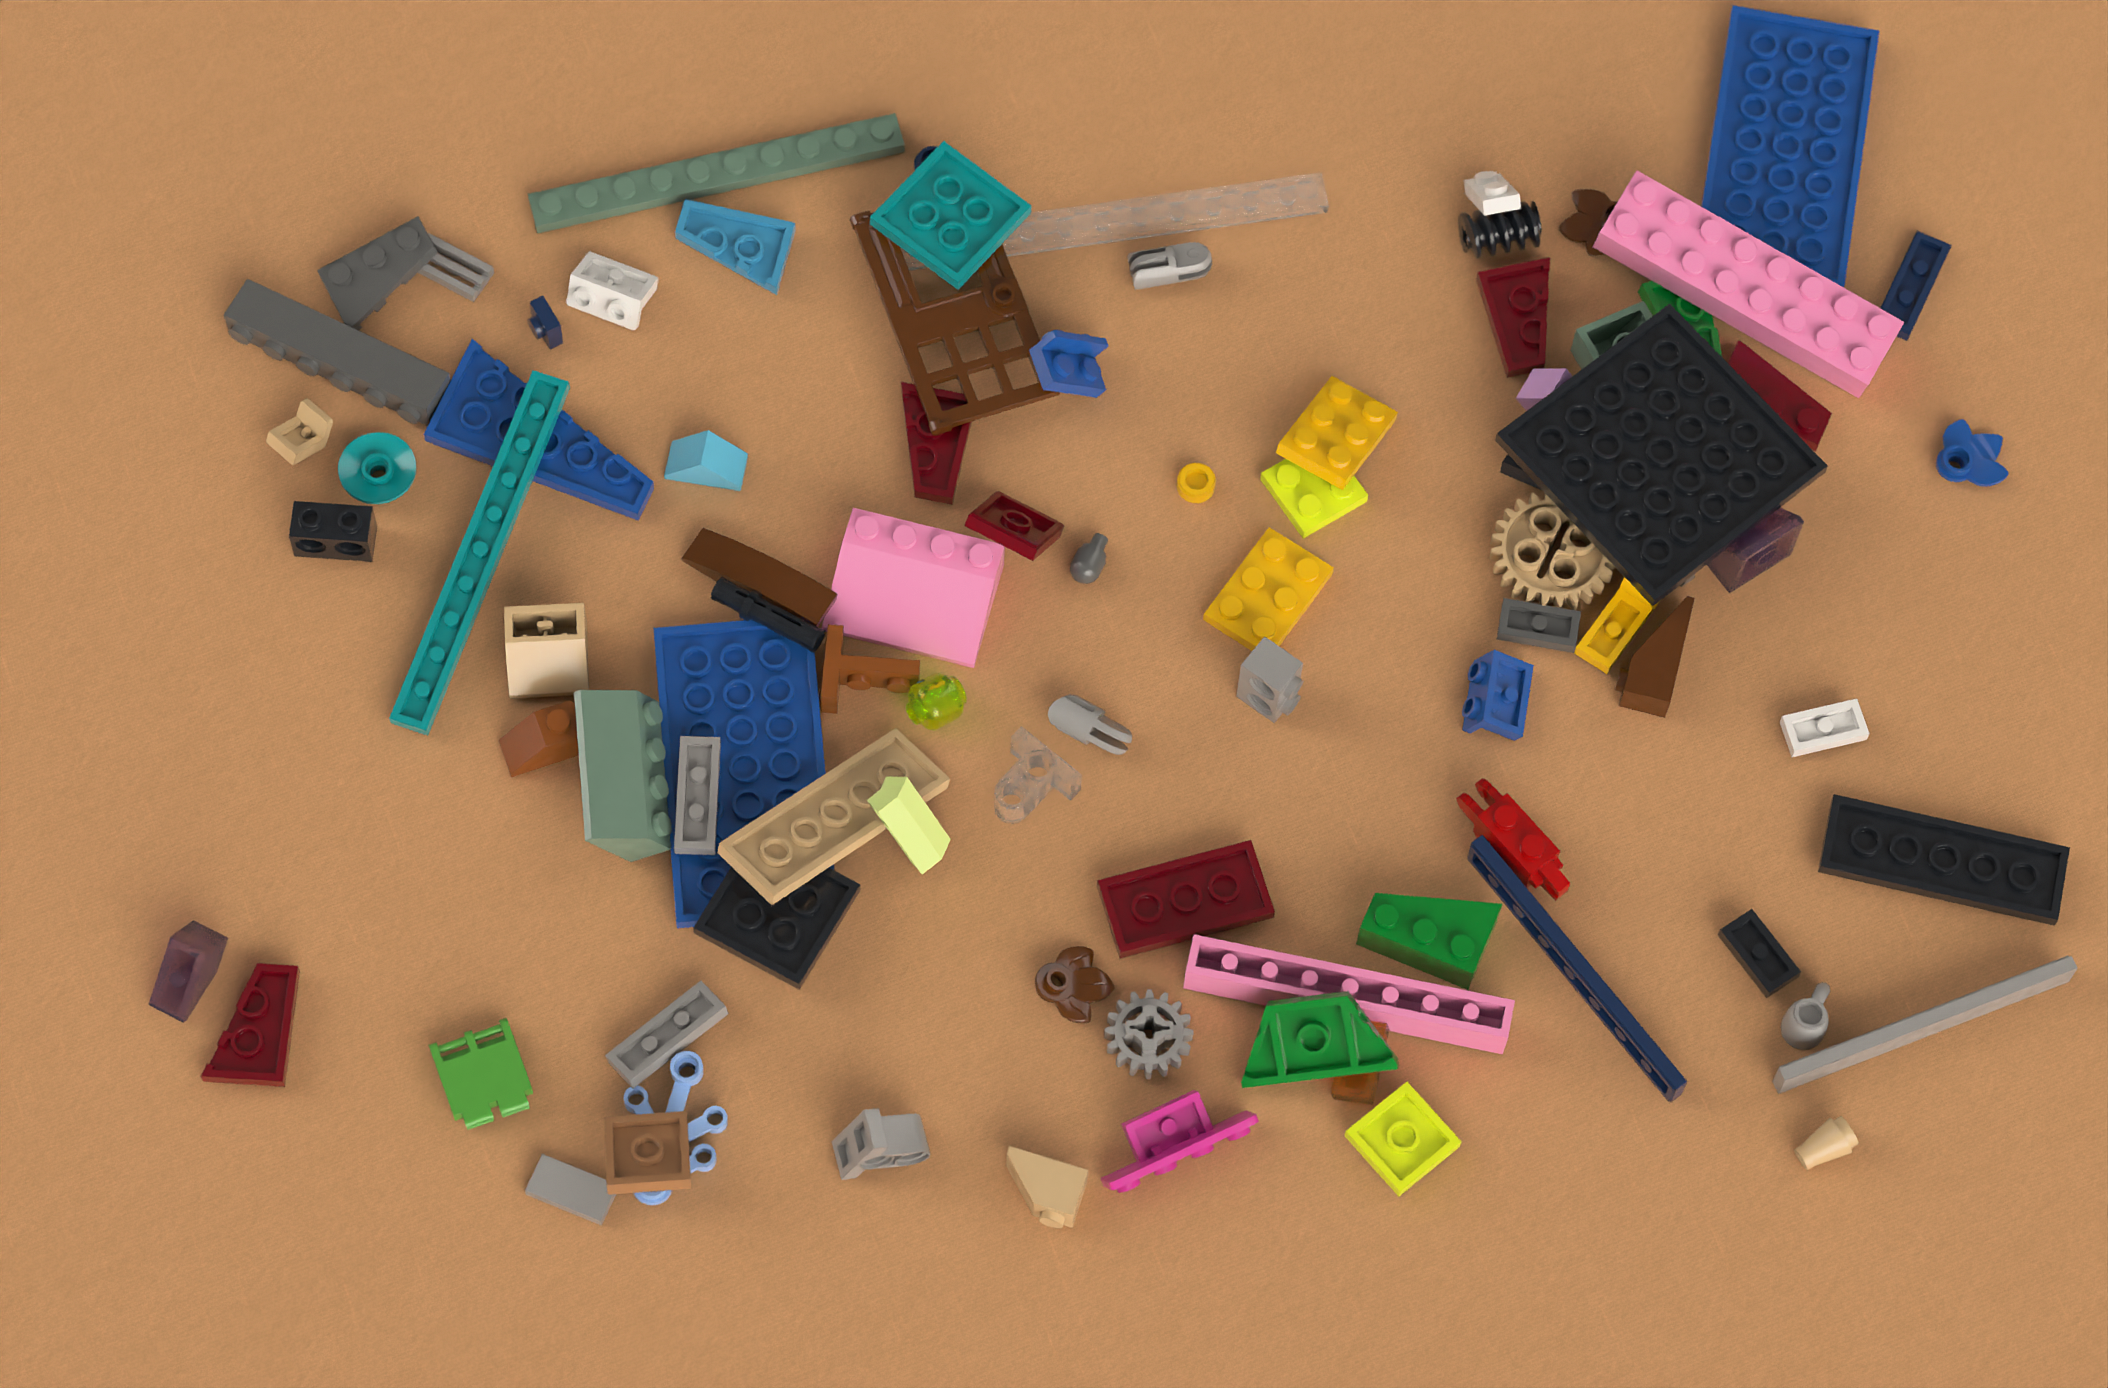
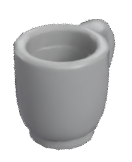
M1827 983L1817 984L1811 998L1800 999L1794 1002L1784 1014L1780 1026L1781 1034L1785 1041L1793 1048L1800 1050L1812 1049L1818 1046L1824 1038L1829 1024V1017L1823 1004L1831 991Z

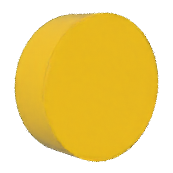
M1190 463L1179 471L1177 491L1184 500L1190 503H1202L1212 497L1215 491L1216 477L1210 467L1202 463Z

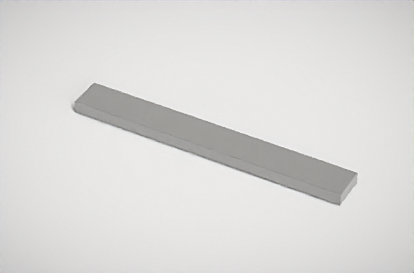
M2065 956L1779 1066L1772 1082L1778 1094L2068 983L2078 968L2072 956Z

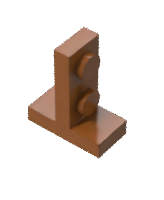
M828 624L821 689L822 713L837 714L840 685H847L854 690H868L870 687L887 688V690L893 693H907L913 688L918 687L919 683L917 682L920 681V660L843 655L844 626Z

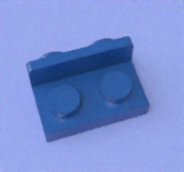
M1052 330L1044 334L1042 340L1029 350L1043 390L1097 398L1107 390L1101 375L1100 366L1095 359L1098 354L1108 347L1106 338Z
M1492 650L1474 660L1468 671L1470 683L1468 696L1462 708V715L1464 717L1462 730L1472 733L1483 728L1513 741L1523 737L1534 665L1497 650Z

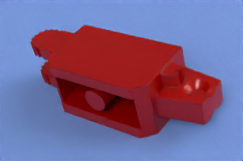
M1482 778L1475 784L1478 794L1489 805L1487 809L1483 810L1467 793H1462L1456 798L1460 809L1473 822V832L1476 838L1483 835L1526 888L1530 885L1535 889L1541 886L1555 901L1568 892L1570 882L1560 871L1564 866L1558 858L1560 850L1508 793L1502 796L1488 780Z

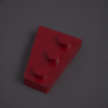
M1550 257L1477 272L1476 281L1507 378L1529 374L1533 369H1544Z
M257 963L236 1005L237 1010L226 1031L223 1030L217 1042L218 1047L210 1063L206 1064L201 1074L203 1082L285 1087L300 976L298 966Z

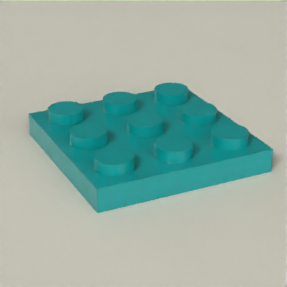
M943 141L870 216V225L959 290L1031 214L1032 205Z

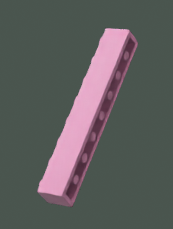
M1193 935L1183 989L1265 1006L1267 1001L1349 991L1377 1029L1503 1054L1515 1003V1000L1199 935Z

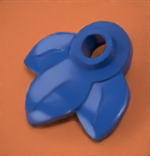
M1964 419L1952 423L1943 434L1944 448L1939 452L1936 459L1937 471L1943 478L1951 482L1968 480L1982 487L2002 482L2009 474L2007 469L1995 462L2002 447V436L1987 433L1972 435L1971 429ZM1949 462H1957L1961 468H1954Z

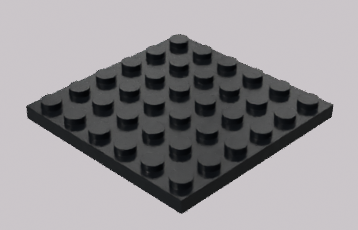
M1670 303L1499 431L1495 439L1506 453L1652 606L1822 476L1828 467Z

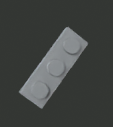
M680 736L674 841L675 854L715 855L721 753L720 737Z
M699 981L605 1055L606 1059L613 1069L634 1089L677 1053L681 1052L728 1015L727 1008L702 981Z

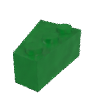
M1375 893L1360 926L1356 945L1469 990L1498 921L1503 904Z

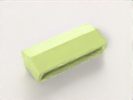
M886 776L880 790L867 799V801L910 862L921 874H924L943 858L951 839L908 777Z

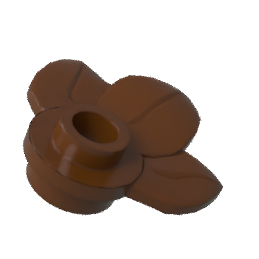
M1575 190L1572 192V199L1578 212L1563 221L1559 231L1571 241L1578 243L1586 242V251L1589 256L1605 255L1595 249L1593 245L1617 202H1611L1605 193L1598 190Z
M1083 946L1070 947L1061 951L1055 963L1044 965L1035 976V987L1038 995L1047 1002L1055 1003L1061 1016L1076 1023H1089L1092 1016L1090 1003L1105 999L1115 989L1113 982L1106 973L1098 968L1091 967L1094 956L1093 950ZM1051 977L1057 978L1062 986L1054 985L1051 982Z

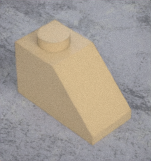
M1009 1146L1006 1156V1167L1032 1215L1039 1217V1221L1042 1224L1052 1228H1062L1063 1225L1073 1228L1086 1188L1088 1170Z

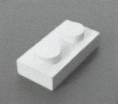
M1484 171L1475 174V178L1464 180L1465 195L1483 215L1521 209L1520 194L1501 174H1497L1494 171Z
M1858 699L1784 715L1780 720L1791 757L1867 740L1870 734Z

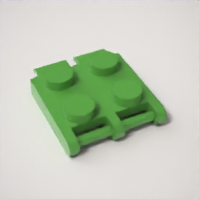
M507 1017L499 1020V1025L473 1033L472 1030L464 1032V1037L438 1046L436 1042L429 1044L455 1121L463 1118L467 1130L495 1121L491 1110L493 1107H499L502 1118L530 1108L526 1096L533 1094L532 1086ZM503 1032V1036L476 1044L478 1040ZM468 1044L469 1048L441 1057V1053Z

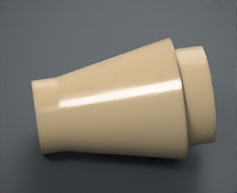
M1840 1116L1835 1120L1829 1118L1802 1145L1795 1148L1794 1152L1802 1166L1809 1170L1816 1165L1852 1153L1851 1148L1859 1143L1850 1125Z

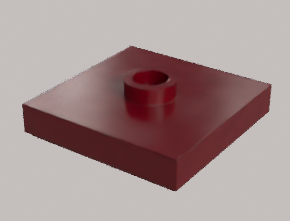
M996 491L968 515L964 525L1031 561H1034L1058 540L1065 527L1053 518L1000 491Z

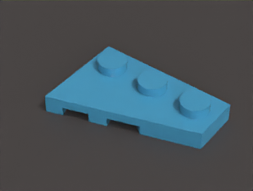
M685 199L675 235L676 239L777 295L795 235L796 225L794 222Z

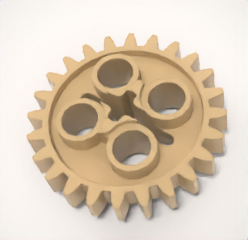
M1531 493L1529 505L1517 499L1515 511L1509 508L1505 509L1504 521L1497 520L1495 531L1497 533L1492 534L1490 545L1494 546V548L1491 549L1489 557L1490 560L1497 561L1494 564L1493 573L1504 574L1500 586H1514L1511 595L1513 599L1523 593L1526 595L1525 602L1532 603L1534 600H1538L1539 604L1543 606L1553 603L1554 607L1562 608L1563 602H1567L1572 610H1576L1578 598L1589 604L1593 596L1592 592L1599 595L1603 592V582H1610L1613 573L1610 569H1614L1615 566L1546 494L1544 500L1540 501L1535 493ZM1546 524L1552 530L1541 531L1535 525ZM1564 524L1569 525V529L1562 538L1560 549L1555 552L1545 577L1538 578L1537 575L1543 568L1547 553L1551 552L1561 527ZM1581 540L1586 543L1587 547H1576L1571 541ZM1529 555L1536 560V562H1524L1520 559L1519 556ZM1555 572H1567L1572 578L1561 579L1556 576Z

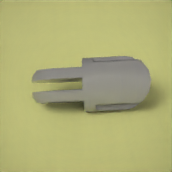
M1197 242L1129 253L1127 256L1135 290L1199 279L1206 276L1212 267L1211 252L1207 246Z
M1071 694L1054 701L1049 707L1048 718L1050 723L1058 730L1083 744L1088 745L1091 742L1116 755H1122L1128 750V747L1121 741L1131 743V731L1106 717L1105 710L1077 695Z

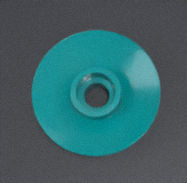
M383 432L368 433L353 440L343 450L338 463V475L345 491L354 499L367 504H384L401 497L414 482L417 470L415 456L409 445L401 438ZM379 470L386 473L379 478L372 477L373 473Z

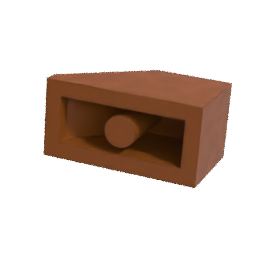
M572 700L533 712L499 739L511 777L579 756L576 713Z

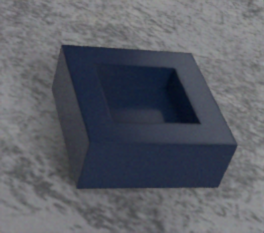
M544 296L530 301L532 317L527 320L536 339L538 340L543 337L549 349L563 344L561 324Z

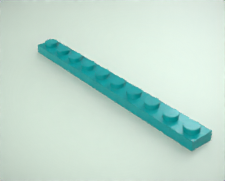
M532 370L389 717L391 724L427 736L429 735L571 388L569 381Z

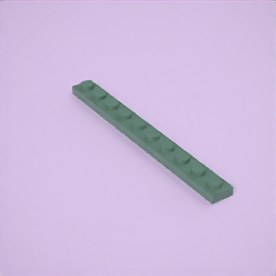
M896 113L534 192L528 194L538 234L678 203L685 199H696L905 152V144Z

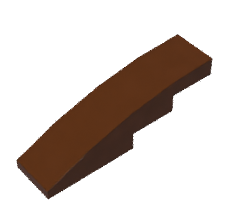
M702 528L681 560L716 582L720 577H725L727 580L750 592L756 590L762 594L763 599L816 627L820 625L837 600L838 594L805 574L760 551L706 528Z

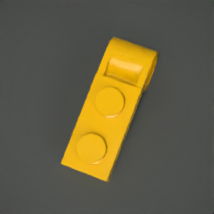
M1624 577L1618 591L1576 646L1574 654L1605 674H1608L1659 602L1652 606Z

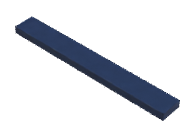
M1481 835L1471 842L1467 859L1666 1100L1672 1102L1681 1096L1688 1081L1486 838Z

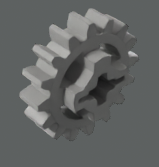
M1147 989L1143 999H1140L1135 991L1131 992L1130 1004L1118 1000L1116 1009L1119 1014L1112 1012L1108 1014L1107 1023L1111 1026L1105 1028L1104 1038L1112 1041L1107 1044V1053H1118L1115 1065L1119 1068L1128 1063L1130 1065L1129 1075L1134 1076L1138 1069L1144 1070L1145 1078L1150 1079L1152 1070L1158 1069L1159 1073L1165 1077L1167 1076L1169 1064L1177 1069L1181 1067L1182 1059L1179 1054L1188 1056L1191 1046L1186 1043L1193 1040V1030L1186 1028L1190 1024V1014L1179 1015L1182 1003L1177 1001L1169 1005L1167 1003L1168 993L1166 992L1159 999L1153 998L1152 989ZM1141 1012L1135 1020H1128L1134 1014ZM1159 1014L1165 1016L1169 1021H1165ZM1144 1030H1152L1153 1039L1145 1038ZM1128 1047H1132L1139 1055L1132 1052ZM1163 1048H1170L1166 1053L1156 1057Z

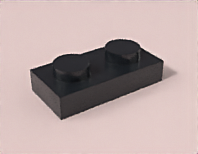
M1753 909L1720 929L1718 936L1766 998L1799 977L1800 969Z

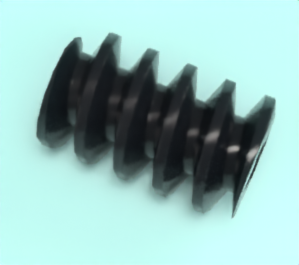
M1523 201L1520 202L1521 209L1483 215L1480 210H1476L1473 212L1472 219L1468 213H1460L1458 228L1464 252L1467 253V250L1471 249L1476 259L1481 258L1482 247L1486 246L1490 255L1495 256L1497 244L1501 243L1505 253H1510L1512 241H1516L1521 251L1525 250L1527 238H1530L1535 248L1540 247L1542 229L1535 202L1532 201L1529 206L1528 203Z

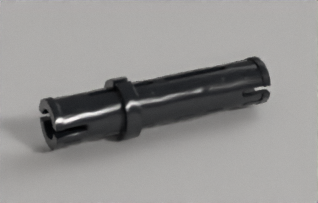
M720 577L713 587L710 598L740 613V618L760 623L779 635L798 643L812 653L816 652L825 636V630L768 602L756 590L750 592L727 580L725 577Z

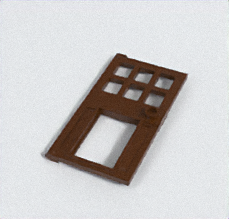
M869 210L850 217V223L859 240L928 420V426L932 435L952 431V427L1060 395V392L1043 390L1029 352L1033 346L1040 342V338L1002 244L977 270L983 286L922 303L900 246L870 225V216L874 212L871 213ZM1013 320L1023 345L999 352L989 327ZM978 331L988 356L964 363L954 337ZM942 341L952 367L927 373L918 348ZM1027 357L1038 383L1013 389L1004 364ZM993 368L1002 394L978 400L968 375ZM958 379L967 404L942 411L933 385Z

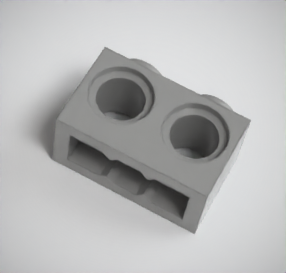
M1264 636L1241 664L1236 697L1275 723L1282 713L1288 716L1301 698L1298 695V691L1304 682L1301 679L1303 663Z

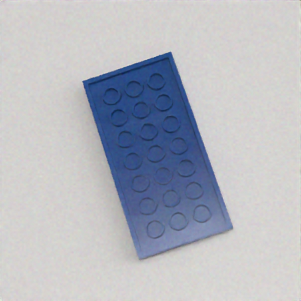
M1733 5L1728 25L1701 207L1844 288L1879 30Z
M753 620L653 628L659 706L663 715L661 722L662 743L666 751L664 759L665 779L669 787V794L667 796L668 816L672 824L670 841L677 929L695 926L731 868V865L717 853L719 843L826 774L815 652L812 653L798 643L779 635ZM680 736L720 737L721 739L715 855L675 854L674 851ZM833 864V865L830 866L829 868H831V869H833V870L835 871V869H834V864Z

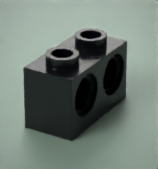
M294 501L289 539L295 557L373 562L377 523L372 506Z

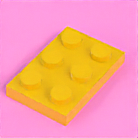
M1331 376L1281 439L1276 453L1343 490L1394 424L1398 412Z
M1268 527L1205 611L1203 620L1251 651L1254 650L1264 636L1280 646L1330 579L1334 567Z

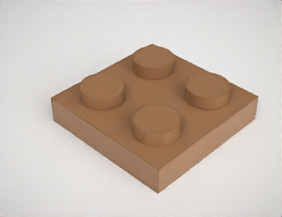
M687 1111L604 1117L608 1195L691 1189Z

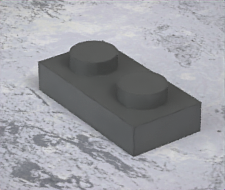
M1503 598L1496 639L1574 653L1581 611Z

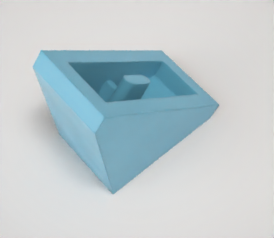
M709 430L677 439L671 443L664 479L741 491L748 453Z

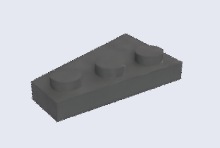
M417 216L320 268L317 272L344 324L359 331L362 328L360 324L374 310L378 312L387 303L385 299L400 284L406 285L438 251L422 221Z

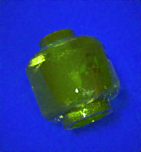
M941 672L933 673L910 687L908 690L909 703L905 706L906 712L914 724H921L927 730H938L961 717L964 712V704L967 702L965 690L956 677L948 676Z

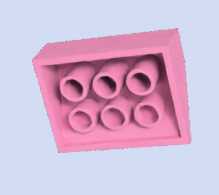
M853 508L842 541L831 590L838 594L837 600L824 617L822 629L827 632L828 624L843 625L844 636L974 668L1004 567L1005 547L995 542Z

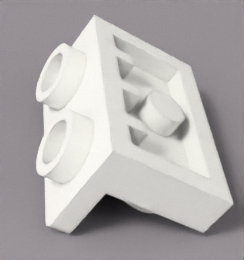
M589 251L570 275L566 303L568 306L628 329L636 330L640 323L642 308L657 290L659 277Z

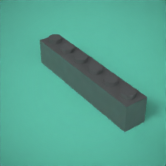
M249 279L245 281L224 313L228 332L237 342L244 345L251 343L258 346L271 358L278 361L283 359L296 364L303 373L309 376H322L330 380L331 384L337 389L344 392H349L350 390L362 395L371 405L378 408L388 407L396 411L402 419L412 424L420 422L426 426L429 425L451 381L448 372Z

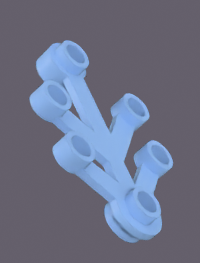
M692 1051L679 1052L671 1060L670 1071L675 1082L666 1112L684 1111L691 1086L699 1083L703 1077L702 1060L699 1055ZM684 1067H692L695 1070L694 1074L690 1077L680 1075V1070ZM636 1086L634 1089L629 1087L625 1091L623 1097L624 1104L629 1112L635 1114L654 1113L649 1105L648 1093L643 1087ZM634 1094H640L644 1097V1100L639 1105H633L629 1102V1098ZM711 1106L704 1111L702 1116L689 1122V1142L707 1132L713 1134L723 1132L728 1125L726 1111L720 1106ZM713 1114H718L722 1116L723 1120L718 1125H711L708 1122V1118ZM699 1144L692 1150L690 1155L691 1173L696 1170L706 1172L714 1168L717 1158L712 1146L709 1144ZM702 1152H707L712 1156L707 1163L698 1162L696 1157ZM672 1190L633 1194L643 1204L658 1205L669 1198Z

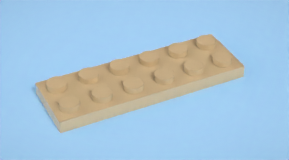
M895 728L721 841L717 853L773 905L887 829L867 801V799L880 790L886 776L908 777L925 803L946 790L950 778Z

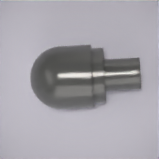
M1095 533L1090 543H1085L1078 548L1070 564V573L1075 581L1081 584H1090L1096 581L1106 564L1107 555L1104 549L1108 543V538L1103 534Z

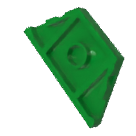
M1349 991L1267 1001L1241 1085L1242 1088L1396 1070L1398 1069L1399 1062L1397 1056Z

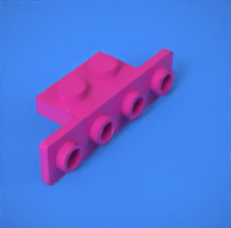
M1192 1090L1121 1124L1136 1162L1102 1177V1184L1111 1191L1117 1189L1118 1193L1131 1190L1141 1183L1139 1178L1152 1172L1155 1175L1167 1173L1178 1166L1176 1161L1188 1155H1191V1158L1203 1156L1214 1150V1143L1224 1138H1227L1228 1141H1233L1246 1136L1251 1132L1249 1127L1259 1122L1257 1115L1245 1110L1212 1126L1199 1092Z

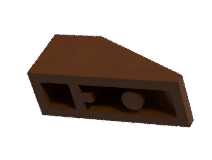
M1687 596L1632 655L1628 669L1620 668L1615 691L1622 692L1619 703L1620 707L1665 718L1673 694L1695 600L1694 597Z

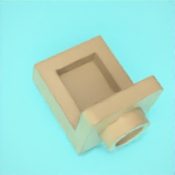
M306 398L300 402L295 417L268 432L266 443L290 464L295 465L326 447L333 420L311 400Z

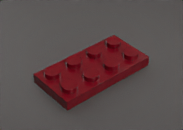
M1252 840L1097 880L1098 892L1120 959L1192 940L1193 935L1207 936L1274 918L1275 915Z

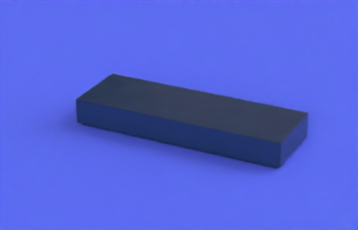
M1918 230L1880 309L1904 322L1896 337L1908 341L1952 246Z

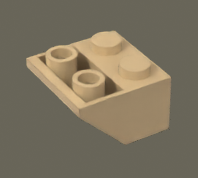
M584 603L504 607L505 650L510 699L574 695V692L578 690H589L587 619Z

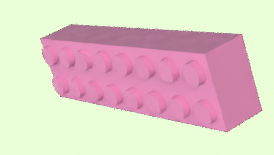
M1637 170L1593 245L1595 249L1857 398L1861 396L1869 385L1904 324L1900 319Z

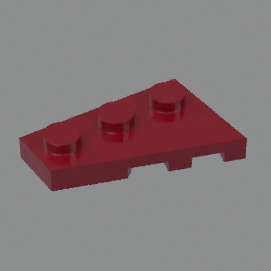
M1738 339L1728 364L1813 451H1816L1832 413Z
M901 382L914 497L953 505L972 422L952 427V431L932 435L914 384ZM933 388L942 411L967 404L963 393Z

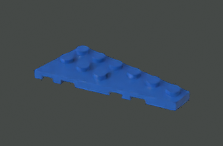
M471 339L424 432L425 441L493 466L527 383L516 377L509 371L508 366L499 359L495 360L483 351L480 344ZM561 410L533 482L639 521L654 490V482L622 456L611 452L599 442L598 437L589 430L586 432L573 422V418Z

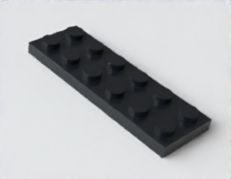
M1834 794L1830 803L1818 872L2055 926L2059 919L2070 847Z

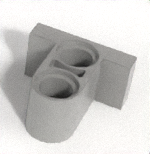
M879 1109L863 1110L832 1141L841 1180L857 1178L864 1170L917 1164L925 1161L931 1155L919 1114L881 1116Z

